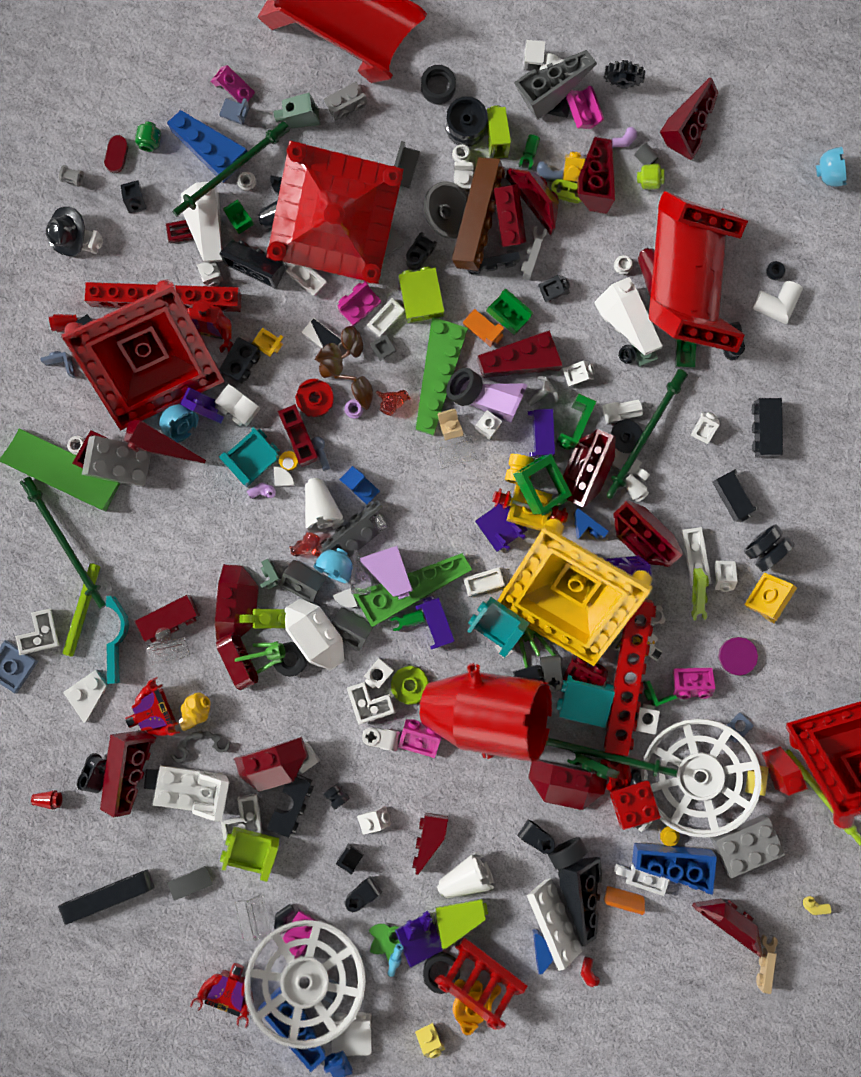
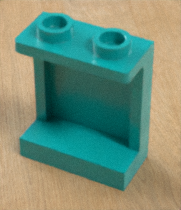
M252 427V431L227 453L223 452L219 456L245 487L254 482L280 457L278 455L280 450L273 442L269 445L265 440L267 438L266 434L260 428L256 430Z
M490 597L487 602L483 601L478 607L477 611L479 614H473L468 624H470L467 632L471 633L475 629L502 647L499 654L505 658L523 635L529 622Z
M568 675L567 681L563 680L561 687L563 696L557 702L556 709L559 710V717L605 728L615 694L614 685L606 683L605 687L573 680L572 676Z

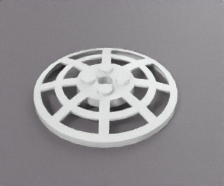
M709 719L684 720L664 729L649 745L643 761L649 762L652 753L663 758L661 761L662 766H667L668 761L678 766L677 777L666 780L665 774L659 773L660 781L650 784L652 792L662 789L667 800L676 808L670 819L658 807L660 820L670 828L692 837H715L737 828L753 812L761 791L760 766L749 743L731 727ZM691 725H710L724 731L718 740L709 736H694ZM683 727L686 738L673 744L668 751L657 746L660 740L667 734ZM730 735L734 736L744 746L752 762H739L735 753L725 744ZM696 741L712 743L714 747L709 754L698 752ZM688 743L690 755L686 756L683 760L673 755L679 747ZM722 749L730 756L734 765L722 767L721 763L716 759ZM641 769V782L648 780V770ZM754 770L755 787L749 802L739 795L743 784L742 771ZM698 771L706 774L707 778L704 781H698L695 778V774ZM726 774H737L734 791L724 786ZM679 785L685 794L680 803L672 796L668 787ZM719 792L729 798L722 806L714 809L711 798L718 795ZM691 799L703 800L706 811L692 810L687 808ZM734 802L745 808L743 813L734 821L725 826L718 827L716 815L729 809ZM683 813L694 817H708L711 829H692L682 826L678 822Z
M313 920L294 921L285 924L263 939L249 961L244 983L247 1007L260 1030L270 1039L281 1045L292 1048H312L328 1043L348 1028L361 1007L365 991V970L361 956L352 941L339 929L329 924ZM312 926L310 938L296 939L285 944L280 933L295 927ZM320 928L336 935L345 943L347 948L336 953L329 945L319 941ZM273 939L279 949L269 959L265 970L253 969L260 952ZM298 945H308L305 957L294 959L289 949ZM316 946L325 950L331 958L322 964L313 959ZM282 954L288 964L282 973L271 972L275 961ZM351 954L357 968V988L346 986V975L342 960ZM334 965L338 968L339 984L330 983L327 970ZM304 976L308 977L310 980L308 987L301 988L299 980ZM251 977L263 979L262 990L266 1005L258 1012H256L251 998ZM269 980L280 982L282 993L273 1000H271L269 994ZM327 991L336 992L337 996L334 1002L326 1010L321 1000ZM344 994L354 996L355 1001L349 1014L341 1024L336 1026L330 1016L340 1005ZM285 1000L294 1006L292 1019L283 1015L276 1008ZM314 1006L319 1014L318 1017L310 1020H300L302 1008ZM272 1012L280 1021L291 1025L289 1039L274 1033L261 1019ZM324 1022L330 1031L316 1039L297 1040L299 1027H310Z

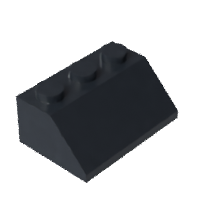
M232 240L219 253L226 266L274 289L277 288L286 270L283 261L266 258L264 251L257 248L253 250L249 248L247 243L240 240L239 242Z

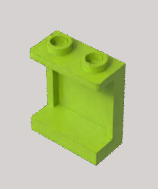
M428 266L415 272L406 270L398 275L407 323L432 319V317H444L436 268Z
M233 827L232 834L228 833L225 845H227V850H222L219 861L223 863L221 870L225 871L227 866L259 873L260 880L267 882L278 851L279 838Z

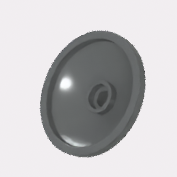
M443 181L433 185L425 195L424 214L430 227L442 237L449 239L458 238L468 199V194L463 188L453 182Z

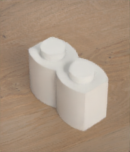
M229 384L215 400V403L218 405L216 409L224 415L227 413L232 415L233 418L231 420L239 426L243 424L247 427L260 410L258 405Z

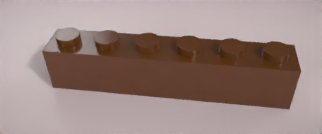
M478 157L452 261L457 269L478 271L480 264L483 262L484 246H487L488 243L487 234L492 227L493 212L497 208L494 188L501 187V180L505 177V167H503L500 159Z

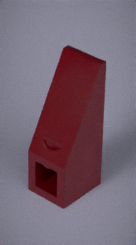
M425 813L424 818L420 817L419 829H422L421 837H417L415 849H419L418 857L414 856L412 868L416 869L415 875H419L445 840L448 816Z

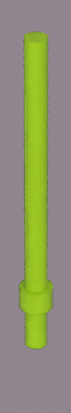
M790 749L786 750L785 752L800 768L805 781L833 813L819 784ZM855 824L849 829H843L861 846V835L856 830Z

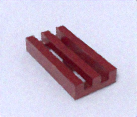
M186 220L165 223L169 243L194 239L192 233L184 234L191 232L188 227L173 231L170 229L187 226Z

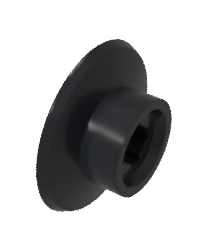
M627 419L617 422L611 430V435L615 436V448L622 453H631L643 433L641 427L636 422ZM624 434L628 435L627 440L623 439Z

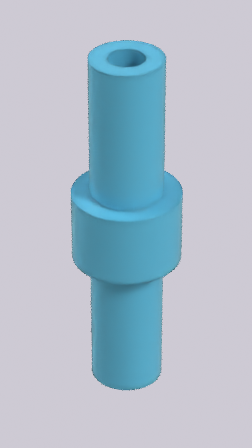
M396 944L394 952L390 955L387 975L390 977L395 976L396 969L400 966L403 945Z

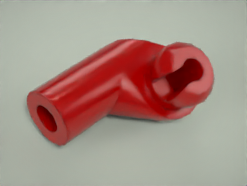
M584 957L581 976L589 987H596L599 985L600 979L591 971L594 959Z

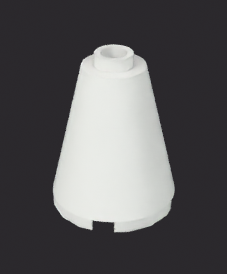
M319 478L309 479L305 485V526L308 532L321 533L326 532L327 527L332 526L335 529L344 523L343 516L324 480Z
M479 852L471 854L439 880V885H437L440 895L445 898H452L493 889L494 886H491V884L494 883L490 868L487 862L482 863L480 859L483 856Z

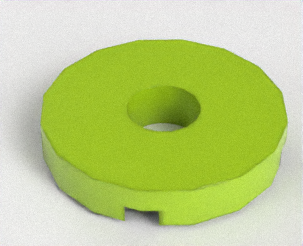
M402 667L392 677L391 691L394 697L401 703L408 705L416 704L421 701L422 693L429 683L425 672L418 667ZM409 679L413 680L416 684L415 688L411 691L404 687L405 681Z

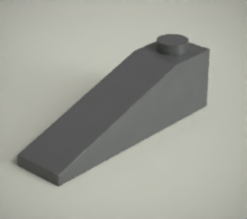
M585 50L566 57L563 62L553 65V63L547 65V68L536 71L534 69L516 80L514 84L527 107L538 120L554 109L597 65V62Z

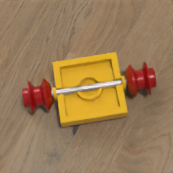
M518 484L514 487L512 498L510 491H507L505 494L502 493L501 488L499 491L494 492L492 502H495V507L501 504L503 509L510 505L507 517L508 522L538 531L542 530L548 517L549 520L556 519L561 523H566L568 518L566 508L558 510V506H554L550 513L543 516L541 514H533ZM535 489L542 505L552 499L553 494Z

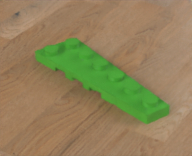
M432 317L416 431L434 436L439 421L438 413L442 411L447 396V384L454 374L468 331L467 327Z
M463 553L407 573L413 591L409 592L410 596L398 599V596L393 597L382 584L361 590L353 595L371 627H374L470 572L472 568Z

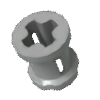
M63 165L59 171V181L70 182L77 187L81 186L84 178L83 171H76Z

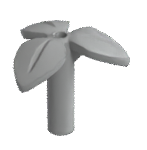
M539 376L537 379L544 382L543 388L529 398L527 403L532 406L551 393L555 398L556 404H558L559 396L557 390L547 378Z

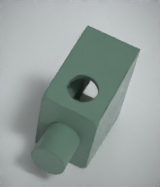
M310 93L283 99L282 109L274 111L275 121H286L290 128L320 125L319 107Z

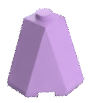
M483 384L479 397L470 405L485 412L488 410L494 416L511 423L527 388V384Z
M398 546L360 558L363 565L393 597L398 596V599H403L410 596L409 592L413 590Z

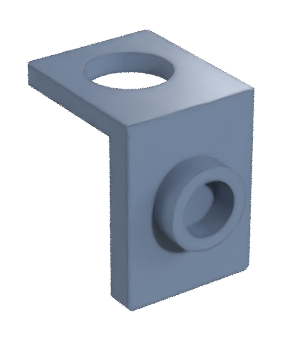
M226 98L219 113L220 117L243 125L250 109L247 99L243 98L240 104Z
M55 351L49 353V356L40 358L41 362L46 366L64 361L67 374L75 378L71 356L66 352Z
M740 712L727 725L742 737L754 727ZM738 720L745 722L746 727L743 731H737L735 728V723ZM730 735L729 739L734 743L739 742L734 736Z

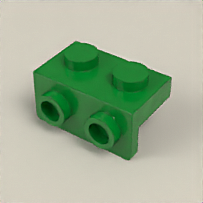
M504 289L500 296L486 310L514 336L533 315V312L507 289Z

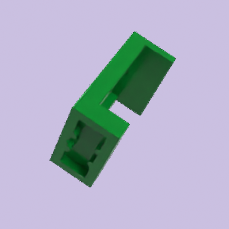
M578 394L571 408L582 412V415L572 437L563 433L560 434L556 441L560 443V447L567 450L576 447L597 401Z

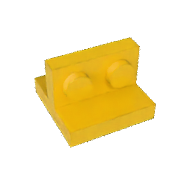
M764 573L744 605L760 613L766 620L774 624L797 587L794 584Z

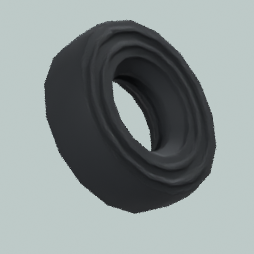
M294 642L283 643L286 653L292 652L296 655L297 663L295 666L290 667L283 660L281 663L275 664L274 667L283 676H297L303 672L308 660Z

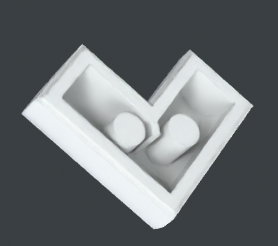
M787 281L783 284L778 298L760 291L752 309L787 324L803 288L795 282Z
M52 609L32 612L35 632L15 636L19 655L58 647L59 641Z
M366 682L347 687L358 725L396 713L390 694L371 700Z
M257 794L238 797L240 817L222 820L223 840H226L228 833L232 834L233 827L263 834Z

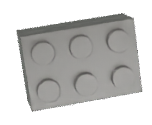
M91 436L88 440L82 475L143 487L146 483L151 453L140 450L136 452L128 447L129 443Z
M765 815L742 823L728 833L710 837L725 874L730 878L785 856L770 818Z

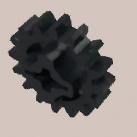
M622 60L621 63L615 61V64L609 63V66H605L604 79H606V82H611L610 85H617V87L627 89L628 86L634 88V85L640 86V83H644L646 70H644V67H639L638 63L632 64V61Z

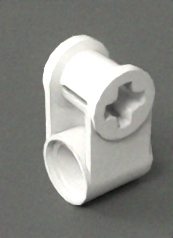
M369 727L363 731L362 739L368 746L397 751L400 731ZM370 731L374 733V736H377L376 739H372V742H369L368 738L365 737L366 734H370Z

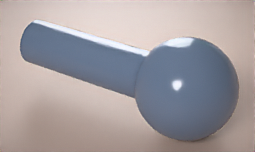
M314 437L311 442L317 452L323 471H327L330 469L324 452L325 441L321 437Z

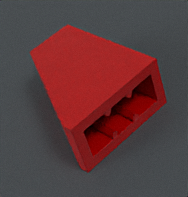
M781 746L762 752L776 790L786 795H792L808 789L800 768Z

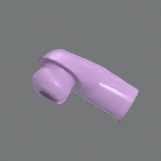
M627 128V132L622 138H612V148L629 147L637 137L635 128Z
M259 483L247 490V493L251 499L260 494L267 498H273L276 490L271 485Z

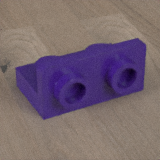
M192 388L187 389L180 405L221 424L224 417L218 414L219 410L215 408V399Z

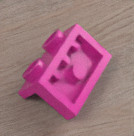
M588 86L583 91L571 90L566 95L577 128L592 129L604 121L593 86Z
M366 281L362 284L358 283L349 296H343L338 302L339 312L353 327L382 303Z
M712 668L673 669L675 686L673 694L677 695V698L689 699L691 697H699L700 699H707L713 696L716 688Z
M406 719L398 748L435 758L441 736L418 720Z
M299 910L292 922L317 920ZM312 926L295 927L287 930L283 936L285 944L296 939L310 938ZM298 945L290 948L291 954L295 956L294 959L300 956L304 957L308 945Z

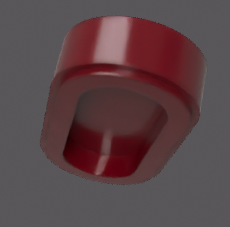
M121 135L111 137L108 142L104 165L111 173L121 172L125 165L129 146L126 139Z

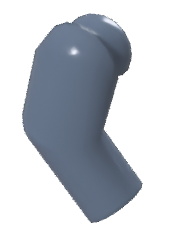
M539 162L537 171L546 181L563 180L562 170L552 171L546 162Z

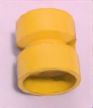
M510 454L508 464L511 468L506 471L505 481L517 484L513 473L533 462L534 458L521 454Z

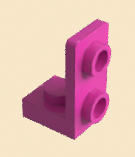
M228 65L221 67L210 81L215 87L221 85L240 104L243 98L249 102L255 94V91Z

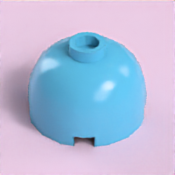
M842 147L826 151L820 158V165H816L817 177L821 176L822 181L828 186L836 187L847 184Z
M176 404L163 411L159 425L162 434L179 443L192 434L189 431L192 427L196 429L199 419L194 411Z
M339 548L336 551H324L313 566L320 573L323 574L324 572L329 578L342 583H348L353 573V564L347 557L348 553Z

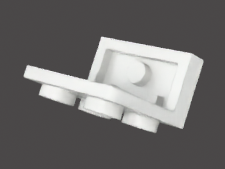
M358 1012L348 1028L332 1040V1053L343 1050L346 1056L370 1055L372 1050L371 1014ZM332 1014L331 1019L338 1026L348 1014Z

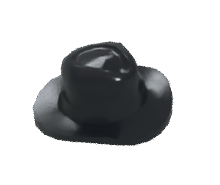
M62 206L53 213L45 233L51 247L64 256H76L81 252L85 225L77 209L70 206Z

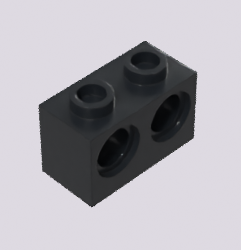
M237 337L219 370L222 374L242 384L244 380H248L251 375V367L253 364L256 365L261 357L259 348ZM244 350H251L248 357H242ZM235 366H241L239 373L234 374L232 372Z

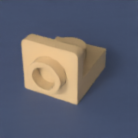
M456 409L438 413L440 428L445 440L464 436Z

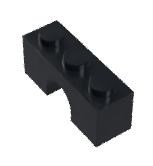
M298 774L293 782L285 784L282 792L291 796L293 808L287 811L276 808L268 825V830L287 838L290 837L291 833H296L299 823L296 822L299 815H303L307 806L304 804L306 796L310 797L314 786L311 785L313 780Z

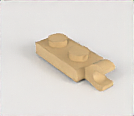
M762 935L761 943L765 948H763V955L761 958L759 957V965L761 967L760 973L756 977V984L763 993L771 994L777 955L775 948L778 940L776 937H772V942L767 944V937Z

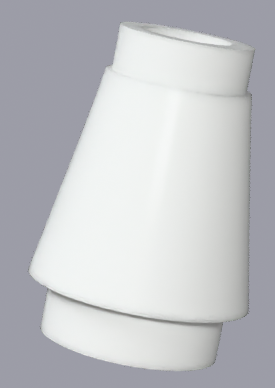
M631 473L626 475L624 479L625 487L631 499H635L636 502L643 500L649 493L647 487L632 476Z

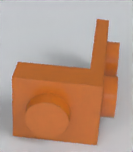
M473 309L463 321V325L490 347L494 343L498 344L504 337V327L499 323L495 326L476 309Z

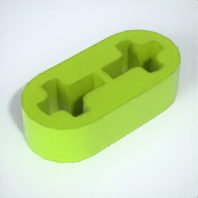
M562 179L555 180L552 183L550 191H554L560 200L576 204L582 202L574 194L578 190L577 183ZM558 185L562 186L560 193L556 189Z

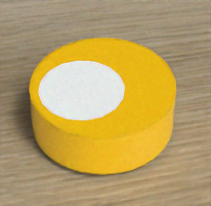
M286 451L280 455L279 464L283 469L291 471L298 466L299 462L294 452Z

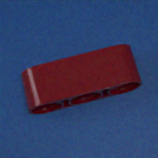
M232 632L218 639L216 647L234 686L241 691L258 683L259 677L251 659L235 662V658L246 656L248 652L240 636Z

